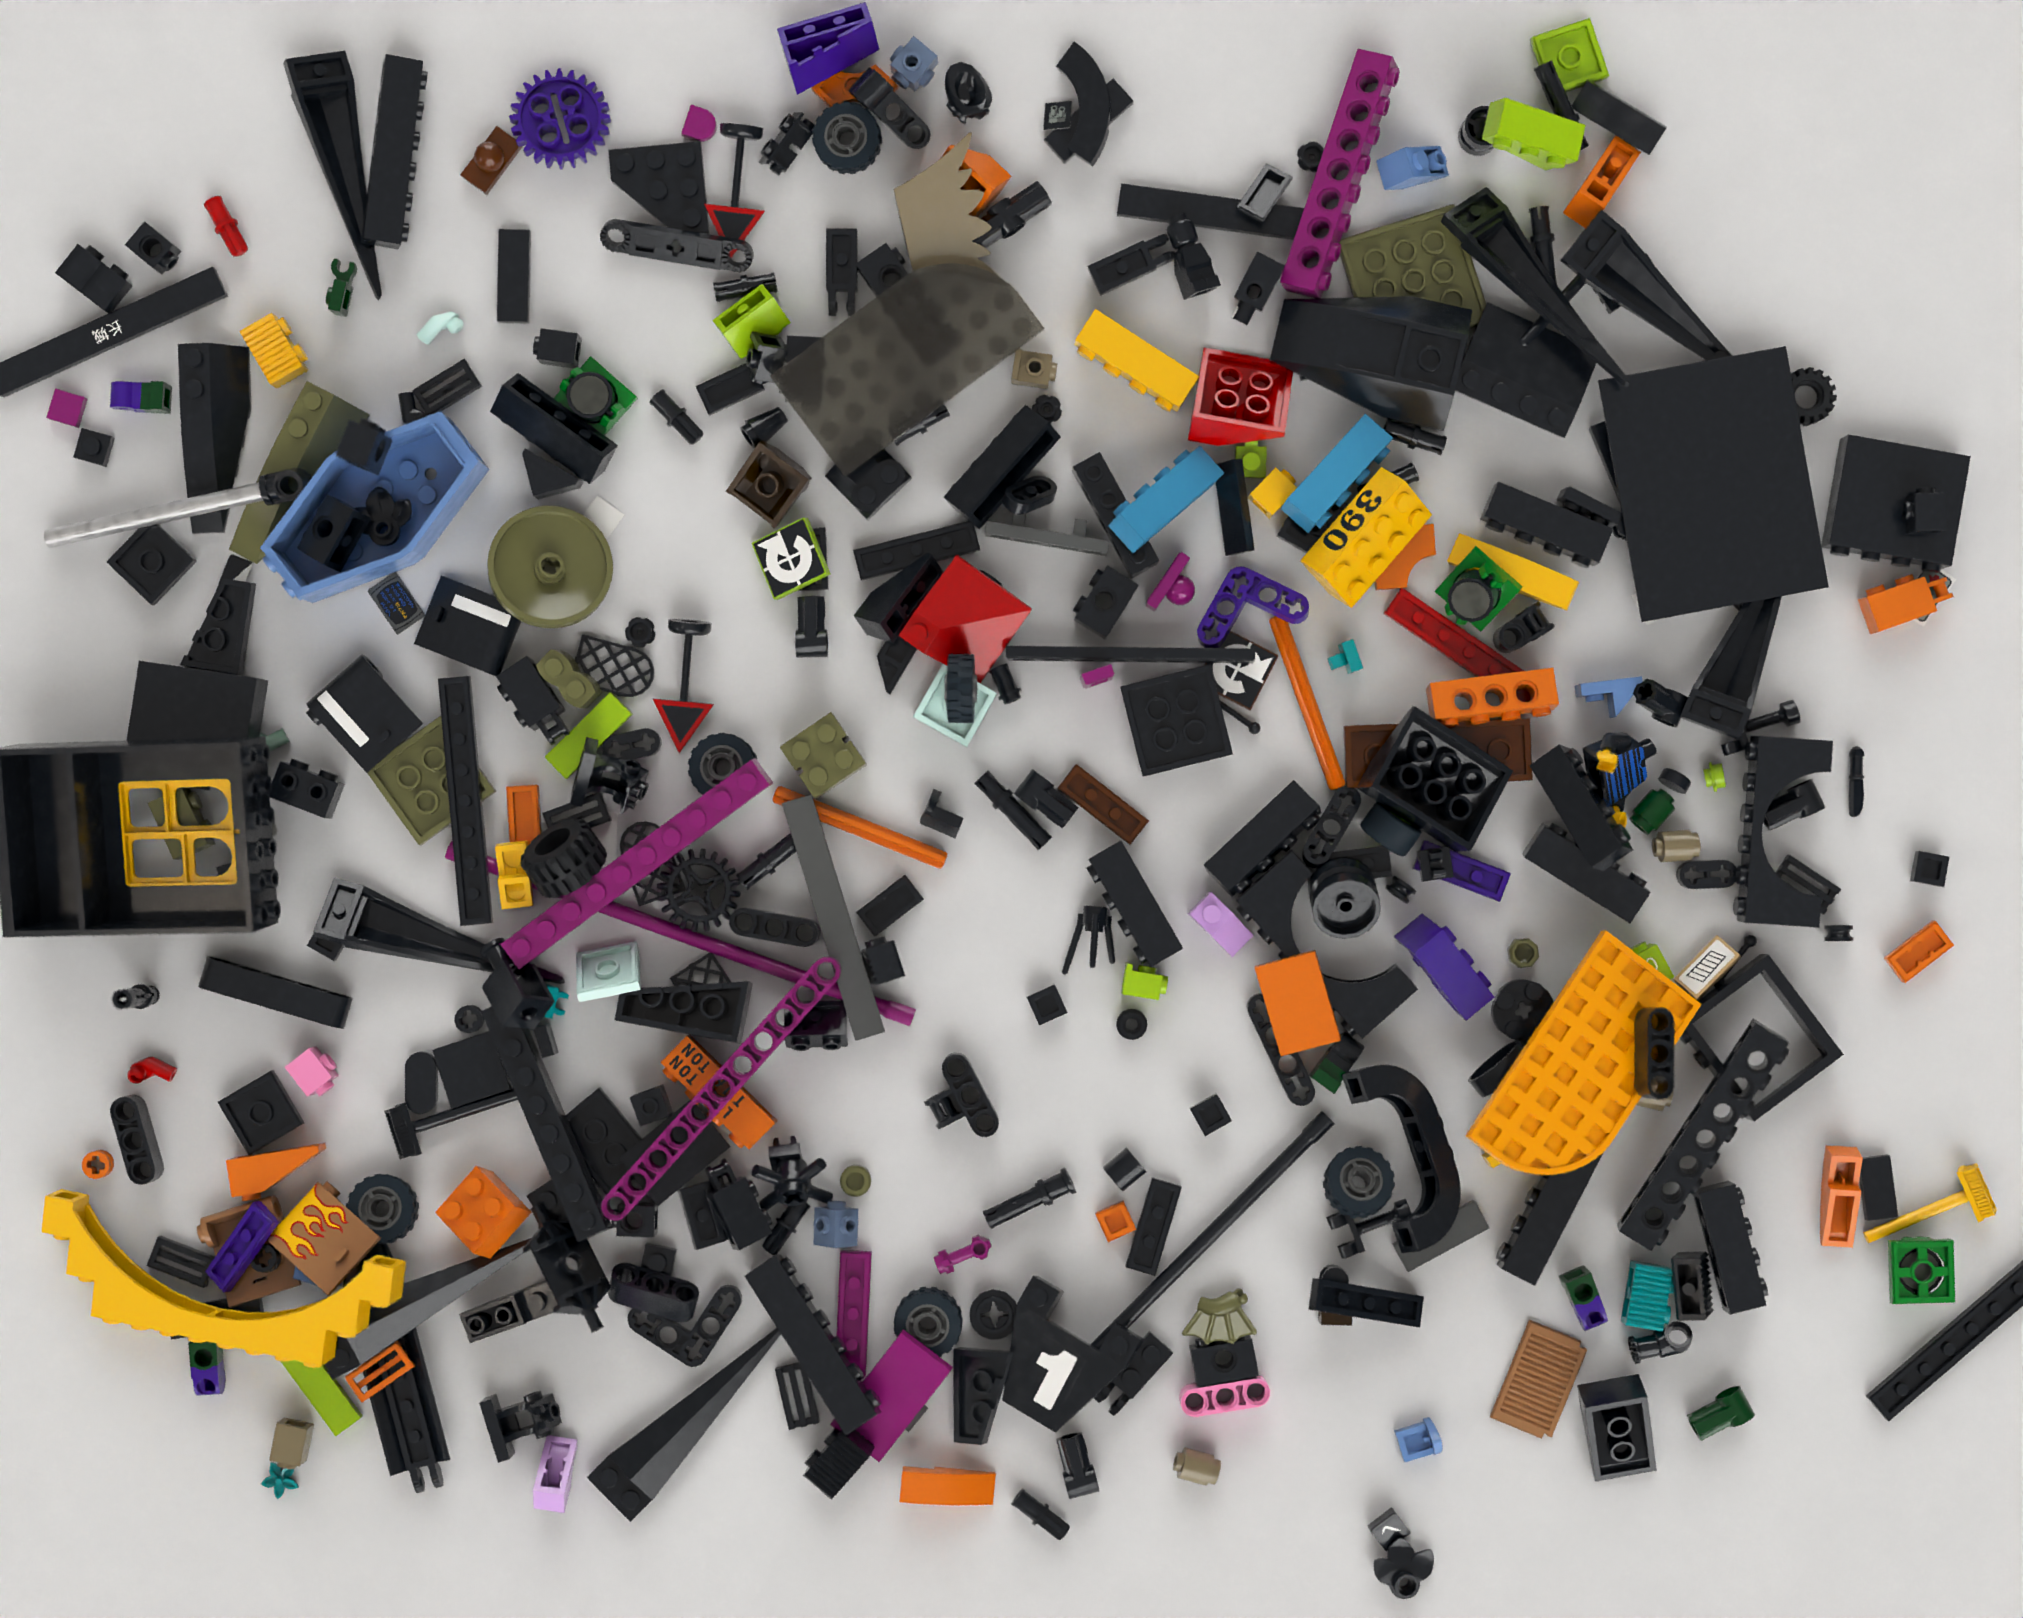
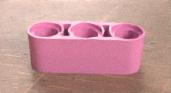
M1261 1375L1197 1387L1196 1383H1191L1181 1389L1179 1401L1182 1410L1187 1415L1199 1417L1262 1406L1270 1397V1389L1266 1380ZM1253 1383H1259L1263 1386L1262 1393L1257 1397H1251L1247 1394L1248 1387ZM1228 1388L1233 1392L1229 1401L1220 1402L1216 1399L1217 1392L1220 1389ZM1192 1393L1202 1396L1201 1403L1196 1407H1190L1185 1403L1187 1396Z

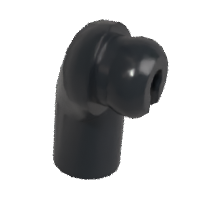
M413 392L398 394L402 421L405 424L429 416L427 413L416 408Z

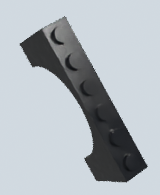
M1750 736V742L1746 743L1745 759L1749 760L1748 773L1744 774L1742 782L1743 791H1746L1745 804H1742L1740 810L1741 822H1744L1743 835H1740L1738 839V852L1742 853L1741 866H1738L1736 869V883L1739 884V895L1735 897L1733 903L1734 915H1737V921L1819 928L1822 897L1806 894L1794 889L1775 873L1764 852L1762 828L1769 805L1785 786L1805 775L1831 772L1833 741Z
M1292 849L1259 877L1244 893L1236 898L1239 904L1236 910L1247 922L1253 919L1259 925L1260 929L1257 930V933L1268 945L1274 942L1281 951L1278 953V956L1281 959L1301 954L1295 944L1291 930L1292 908L1301 887L1313 874ZM1396 963L1382 973L1358 980L1339 979L1322 973L1333 1012L1337 1011L1344 1020L1341 1022V1025L1352 1037L1357 1033L1362 1039L1418 990L1417 986Z

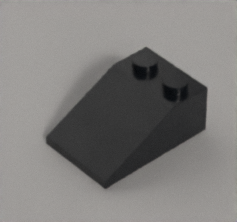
M1639 1374L1577 1385L1595 1482L1657 1471L1648 1397Z

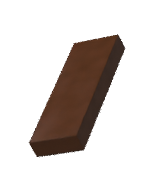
M1077 764L1057 788L1129 845H1131L1149 822L1148 819Z

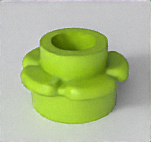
M1709 762V768L1703 769L1706 786H1713L1714 792H1717V789L1726 787L1722 763L1712 764V762Z

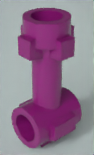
M978 1234L972 1237L970 1245L949 1254L944 1249L939 1251V1255L933 1258L939 1273L946 1272L949 1274L955 1271L953 1265L969 1258L976 1257L980 1260L987 1258L992 1244L990 1239H986Z

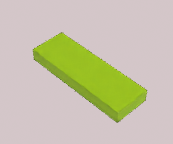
M610 692L545 758L565 779H568L578 769L586 737L598 740V750L606 739L611 737L633 714Z
M281 1361L335 1436L363 1417L338 1381L332 1379L325 1364L318 1368H310L304 1366L303 1362Z

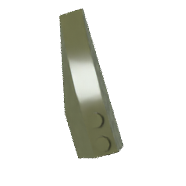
M306 381L265 461L259 477L292 468H302L313 477L326 458L337 451L349 419L359 423L361 418L368 420L370 414ZM290 477L288 485L293 492H296L298 483L294 477ZM295 500L269 506L264 501L246 504L229 550L258 564L265 556L260 547Z

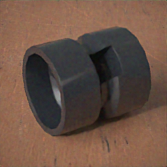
M1479 106L1473 109L1467 115L1458 132V141L1461 148L1473 156H1483L1490 153L1494 148L1493 144L1482 140L1489 106Z

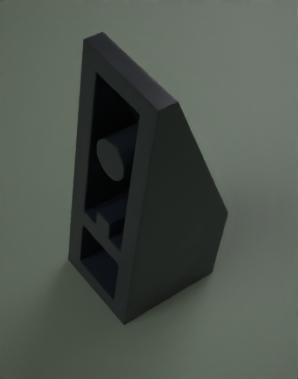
M926 553L868 595L854 614L855 619L866 635L891 643L895 642L915 610L943 574V570L933 555Z

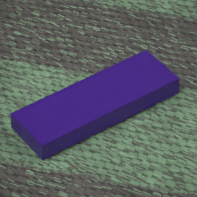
M1423 840L1419 851L1440 848L1442 846ZM1450 850L1454 877L1440 880L1500 902L1511 873ZM1416 857L1412 869L1420 871L1418 857Z
M254 1201L205 1271L223 1293L232 1291L279 1223L278 1219L261 1201Z

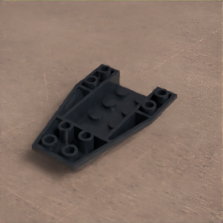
M1413 296L1284 299L1270 361L1383 418L1444 431L1469 335L1472 310Z

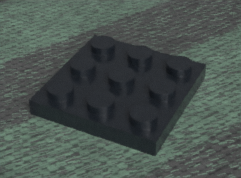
M1211 664L1120 686L1143 777L1233 755Z

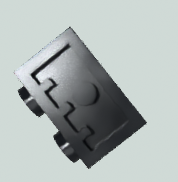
M843 1000L819 1001L786 1037V1047L796 1051H806L812 1047H822L826 1050H838L841 1047H847V1013ZM784 1009V1026H789L792 1024L794 1017L791 1011Z

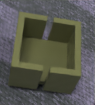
M831 712L780 746V749L796 771L803 770L799 777L814 799H818L867 766V763L852 741L844 743L843 740L848 738V735Z

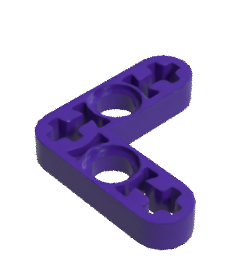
M1243 566L1235 567L1227 574L1197 629L1198 641L1204 648L1221 647L1246 602L1292 624H1300L1306 620L1309 615V602L1302 594ZM1244 576L1247 585H1240L1236 597L1232 594L1235 589V580L1233 579L1239 580ZM1265 588H1271L1277 593V596L1271 602H1264L1259 598V593ZM1282 595L1286 596L1285 603L1291 606L1300 603L1302 612L1296 611L1294 615L1290 614V607L1283 603L1280 609L1277 608L1281 603ZM1223 601H1230L1234 604L1235 609L1229 615H1222L1217 610L1218 605ZM1216 619L1219 621L1216 628L1218 638L1211 637L1210 640H1207L1204 631L1210 632L1215 625Z

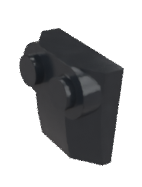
M870 434L858 441L825 475L867 521L912 479L902 465Z

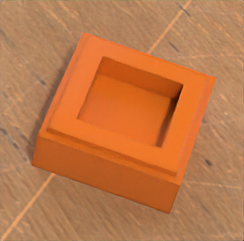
M1123 1200L1095 1213L1108 1242L1136 1230Z

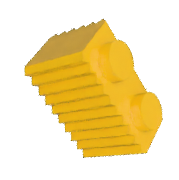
M270 313L239 331L268 382L276 389L308 371L304 363L308 360V357L299 344L294 345L289 335L293 332L284 317L278 319L276 315Z

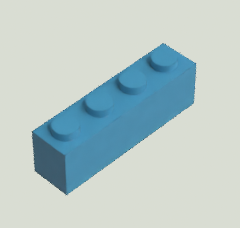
M1364 414L1286 499L1281 510L1307 533L1315 526L1321 529L1332 516L1329 510L1335 504L1341 507L1352 493L1348 489L1354 483L1360 486L1371 473L1368 467L1374 461L1379 465L1390 453L1391 450L1387 446L1393 437L1368 415Z
M1201 446L1191 453L1186 449L1173 461L1176 465L1170 470L1166 466L1153 478L1156 481L1155 484L1150 487L1146 483L1133 495L1136 499L1130 504L1126 500L1113 512L1116 518L1108 526L1133 554L1211 488L1224 474L1223 470Z

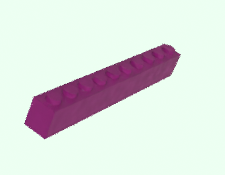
M756 758L750 760L600 870L587 884L566 895L500 945L518 969L524 967L771 786L773 781Z

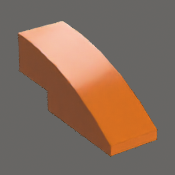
M1825 1146L1820 1200V1244L1822 1246L1853 1248L1862 1192L1858 1185L1863 1157L1857 1147Z
M903 1466L899 1502L958 1506L993 1505L996 1472L935 1466L934 1469Z

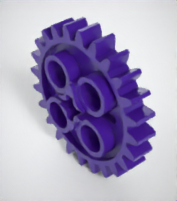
M558 68L556 77H552L550 72L545 70V79L543 80L537 75H533L535 84L532 86L524 82L523 85L526 93H515L520 103H511L512 111L517 114L510 115L509 119L512 124H515L511 128L513 136H519L516 139L518 147L525 146L523 151L526 157L534 153L536 164L544 158L549 169L554 161L558 163L560 170H563L566 161H569L570 165L576 168L575 159L578 158L586 164V153L589 152L597 156L595 144L599 146L605 145L604 139L600 135L610 134L609 128L603 125L611 123L610 115L605 114L610 110L608 103L602 102L605 99L604 93L602 91L596 92L597 86L595 82H591L586 86L587 79L584 74L576 80L574 70H570L567 77H563L561 68ZM553 94L557 95L570 140L568 144H565L551 99ZM570 96L578 98L577 103L574 105H566L564 101ZM540 104L549 106L544 113H536L534 109ZM577 125L587 127L584 133L575 134L572 132V129ZM547 133H555L557 135L554 141L545 142L542 140L543 136Z

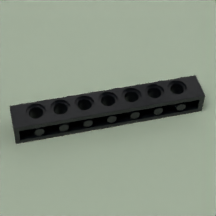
M1754 1018L1751 1020L1617 1224L1619 1232L1652 1251L1655 1245H1662L1669 1233V1230L1666 1228L1672 1219L1677 1221L1686 1208L1684 1201L1690 1193L1694 1195L1703 1182V1179L1700 1178L1707 1167L1709 1169L1713 1168L1720 1157V1153L1717 1151L1723 1142L1729 1143L1737 1131L1735 1124L1741 1115L1746 1117L1753 1108L1755 1101L1752 1099L1758 1089L1763 1091L1772 1078V1075L1769 1074L1775 1064L1780 1065L1787 1057L1789 1049L1786 1047L1789 1042L1786 1038ZM1756 1051L1764 1053L1765 1058L1760 1065L1753 1066L1748 1063L1751 1053ZM1736 1078H1745L1747 1086L1742 1091H1733L1731 1089L1732 1081ZM1719 1104H1727L1730 1106V1112L1725 1117H1717L1713 1114L1715 1107ZM1702 1130H1710L1713 1132V1138L1707 1143H1700L1696 1140L1697 1134ZM1685 1156L1696 1158L1695 1165L1690 1169H1684L1679 1166L1680 1160ZM1667 1182L1679 1184L1678 1191L1671 1195L1665 1194L1662 1188ZM1656 1207L1662 1210V1215L1656 1220H1649L1645 1217L1646 1211L1650 1208Z

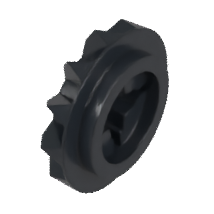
M992 1289L980 1293L972 1302L970 1308L972 1327L984 1338L991 1340L1005 1338L1013 1332L1017 1308L1016 1301L1005 1291ZM992 1302H995L998 1311L1008 1313L998 1317L996 1327L993 1326L991 1317L981 1316V1314L991 1310Z

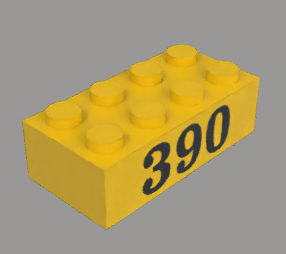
M1381 467L1300 561L1331 596L1352 608L1432 514L1405 480Z

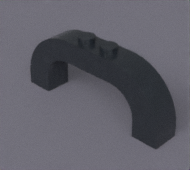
M1375 1065L1342 1074L1351 1104L1381 1098L1395 1108L1400 1117L1421 1180L1422 1195L1416 1210L1411 1215L1391 1223L1401 1253L1419 1252L1436 1244L1448 1233L1456 1219L1460 1205L1461 1187L1458 1170L1454 1161V1153L1448 1143L1443 1120L1439 1116L1431 1094L1417 1077L1397 1066Z

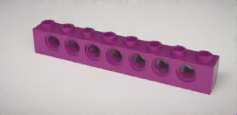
M1357 49L1280 283L1288 292L1312 298H1321L1323 291L1329 289L1332 278L1330 270L1333 262H1337L1341 253L1340 240L1343 232L1346 233L1350 227L1351 215L1349 213L1352 204H1356L1361 192L1359 183L1362 174L1368 172L1371 161L1369 153L1372 145H1376L1379 140L1380 127L1378 126L1381 117L1386 116L1389 110L1391 88L1397 85L1400 70L1393 56ZM1369 84H1378L1372 92H1365ZM1362 112L1368 113L1364 120L1355 121L1358 114ZM1358 141V145L1355 149L1350 151L1345 150L1346 146L1350 142ZM1340 171H1349L1344 179L1336 180V176ZM1333 199L1339 200L1336 207L1326 209L1329 201ZM1329 228V232L1325 237L1316 238L1317 233L1321 229ZM1319 257V262L1316 266L1312 268L1306 267L1311 258Z

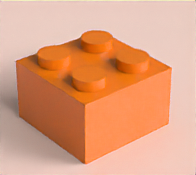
M475 1166L435 1213L473 1254L491 1259L531 1214V1211L493 1171Z

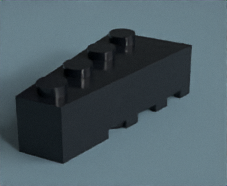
M741 981L650 987L619 994L614 1020L741 1044L753 983Z

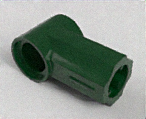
M1733 1386L1720 1392L1715 1397V1401L1688 1414L1687 1418L1693 1431L1702 1441L1729 1426L1737 1427L1750 1421L1755 1416V1413L1741 1387Z

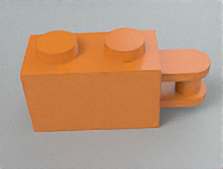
M1913 574L1894 580L1896 583L1895 587L1885 589L1884 584L1865 590L1867 596L1858 599L1869 633L1873 634L1937 611L1935 603L1954 596L1953 593L1948 592L1945 584L1948 581L1947 577L1927 583L1925 576L1914 579ZM1933 586L1937 598L1933 599L1929 587Z

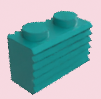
M1630 1261L1621 1322L1623 1324L1663 1331L1664 1324H1668L1671 1317V1307L1667 1305L1669 1293H1674L1672 1269L1663 1265Z

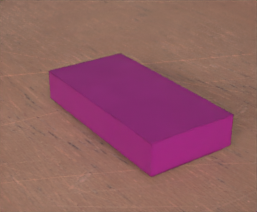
M1109 664L1081 674L1080 680L1083 688L1087 689L1112 680L1114 676L1112 665Z

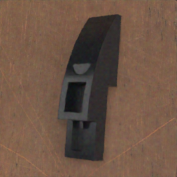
M545 1280L474 1307L459 1315L468 1340L472 1343L554 1313L552 1308L557 1305V1302Z

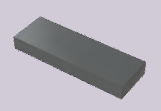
M1472 1200L1459 1207L1451 1229L1436 1244L1419 1252L1401 1253L1397 1241L1392 1243L1406 1271L1410 1272L1489 1229V1226L1475 1200Z

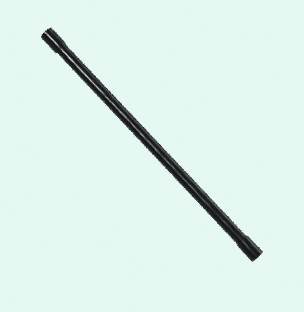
M1321 1111L1302 1130V1133L1091 1345L1100 1349L1114 1323H1119L1128 1329L1335 1123Z

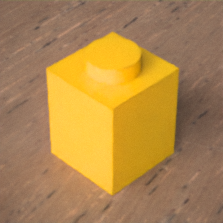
M1275 467L1250 493L1248 499L1270 519L1296 490L1297 487L1294 485L1296 480L1285 469L1280 472Z

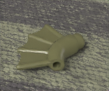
M1237 1288L1233 1293L1229 1291L1218 1298L1201 1297L1197 1306V1312L1182 1331V1335L1196 1336L1202 1339L1206 1345L1214 1341H1225L1234 1344L1240 1337L1256 1335L1257 1330L1241 1306L1248 1302L1246 1293L1244 1294L1242 1289Z

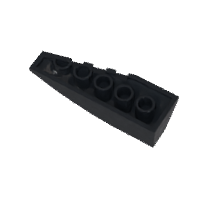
M216 343L178 344L182 448L187 498L233 488L234 479L237 477L239 469L238 461L241 447L244 446L246 437L244 433L247 419L250 418L251 414L249 347ZM230 508L190 517L192 533H225Z

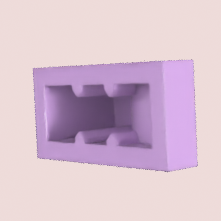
M1208 892L1188 913L1231 957L1254 936L1212 892Z
M546 1436L533 1488L534 1508L565 1513L578 1446L576 1439Z

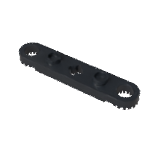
M620 219L609 220L604 224L600 232V241H602V245L607 250L627 253L631 256L716 270L724 269L738 273L746 271L754 258V252L750 244L741 239ZM614 228L615 230L619 229L620 232L622 231V235L624 234V241H612L608 231L614 230ZM674 240H679L680 246L684 248H681L680 252H675L674 246L669 244H672ZM733 249H741V252H744V255H746V260L735 262L731 259L729 252Z

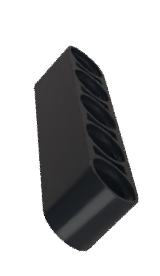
M209 956L206 958L198 985L199 988L340 1029L345 1027L353 998Z

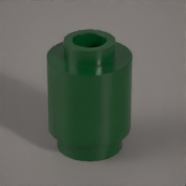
M1661 788L1658 792L1651 789L1632 810L1633 815L1629 820L1640 831L1649 835L1652 830L1656 831L1675 810V807L1672 805L1675 800Z

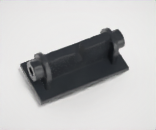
M794 112L793 115L789 113L780 123L778 128L781 131L775 140L770 139L761 150L763 157L759 163H771L772 165L769 169L778 176L782 172L785 173L797 156L789 146L793 144L801 150L813 134L812 129L815 125L806 118L802 122L801 118L804 115L802 112Z

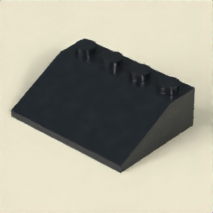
M1487 302L1464 352L1455 391L1558 437L1565 438L1578 411L1596 362L1566 336L1548 328H1545L1530 344L1523 346L1520 343V338L1534 322Z
M1412 706L1370 761L1356 788L1445 846H1449L1453 851H1471L1513 770L1425 712Z

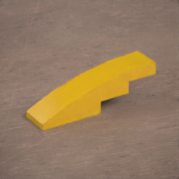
M1460 533L1458 534L1447 560L1450 565L1457 567L1470 551L1477 546L1522 586L1518 592L1519 594L1565 611L1568 610L1579 584L1577 580L1488 543ZM1470 568V569H1467V571H1468V570H1473V569L1479 570V568Z

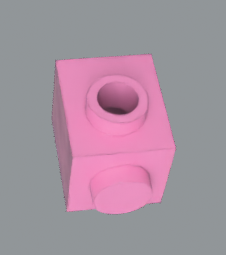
M317 1046L308 1048L285 1066V1069L307 1097L316 1093L319 1097L334 1086L332 1080L339 1076L334 1070L337 1068L334 1060L327 1053L322 1054Z

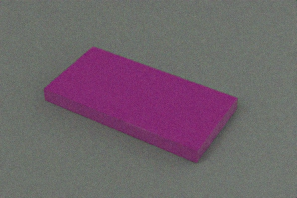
M904 1329L863 1380L867 1390L873 1389L880 1399L881 1405L878 1407L881 1413L856 1429V1431L875 1446L870 1456L878 1462L882 1460L953 1368ZM834 1418L830 1425L833 1428L836 1427L837 1429L841 1430L840 1426Z

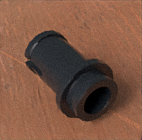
M1007 663L989 671L1000 694L998 699L1002 700L1004 705L1021 698L1019 692L1022 690L1017 688Z

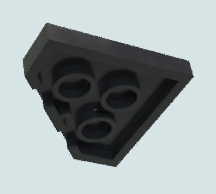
M700 141L608 150L611 181L620 190L624 191L637 204L668 228L710 234L708 212L704 205L707 204Z

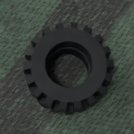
M575 818L555 824L539 834L524 850L520 864L542 896L557 898L576 891L593 879V876L597 875L605 864L607 852L588 823L583 819Z

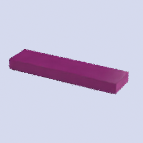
M841 1250L836 1336H839L845 1344L847 1352L844 1354L849 1362H855L861 1369L864 1377H866L872 1251Z

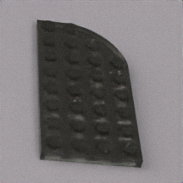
M936 264L907 274L770 375V378L846 478L1043 332L1045 328L1019 293L999 276L987 270L966 264Z

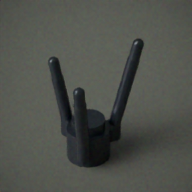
M1084 906L1083 914H1078L1077 925L1065 959L1062 974L1066 975L1068 973L1084 925L1085 931L1091 932L1089 966L1091 968L1096 966L1098 932L1103 933V928L1105 930L1109 962L1111 964L1115 963L1111 930L1112 916H1108V908Z

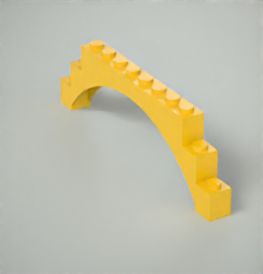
M60 1189L45 1196L41 1232L52 1234L53 1238L58 1240H69L66 1274L77 1276L78 1280L82 1282H94L91 1316L101 1318L107 1324L125 1323L131 1325V1328L135 1330H157L163 1336L188 1337L189 1341L195 1343L208 1341L217 1343V1347L223 1349L240 1348L245 1349V1352L250 1355L268 1354L274 1356L278 1361L295 1360L303 1362V1365L306 1367L318 1368L335 1357L337 1335L344 1338H352L368 1328L371 1305L381 1308L388 1307L402 1297L406 1261L375 1255L363 1263V1271L338 1292L320 1301L298 1308L274 1312H245L218 1308L193 1300L170 1289L135 1264L101 1225L89 1204L88 1194Z

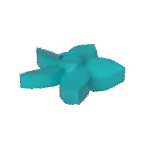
M271 1462L269 1467L271 1476L266 1477L261 1485L267 1488L274 1486V1494L277 1500L283 1495L285 1488H299L297 1482L289 1478L293 1474L294 1469H282L274 1462Z

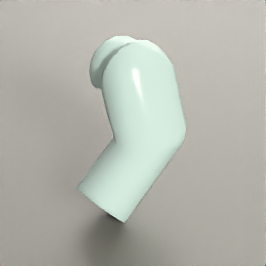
M455 312L434 315L417 333V337L423 343L429 344L443 329L448 328L450 333H458L463 328L464 322L458 318L459 315Z

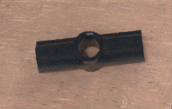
M1036 181L1012 198H1004L993 205L986 212V215L980 218L991 225V230L972 242L987 248L999 239L1009 238L1026 225V221L1052 205L1043 186Z

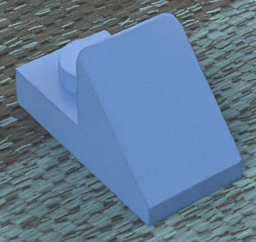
M1642 676L1582 683L1575 685L1576 698L1585 697L1586 702L1604 700V694H1607L1609 717L1614 718L1618 716L1634 695L1633 692L1636 685L1642 683L1643 680Z

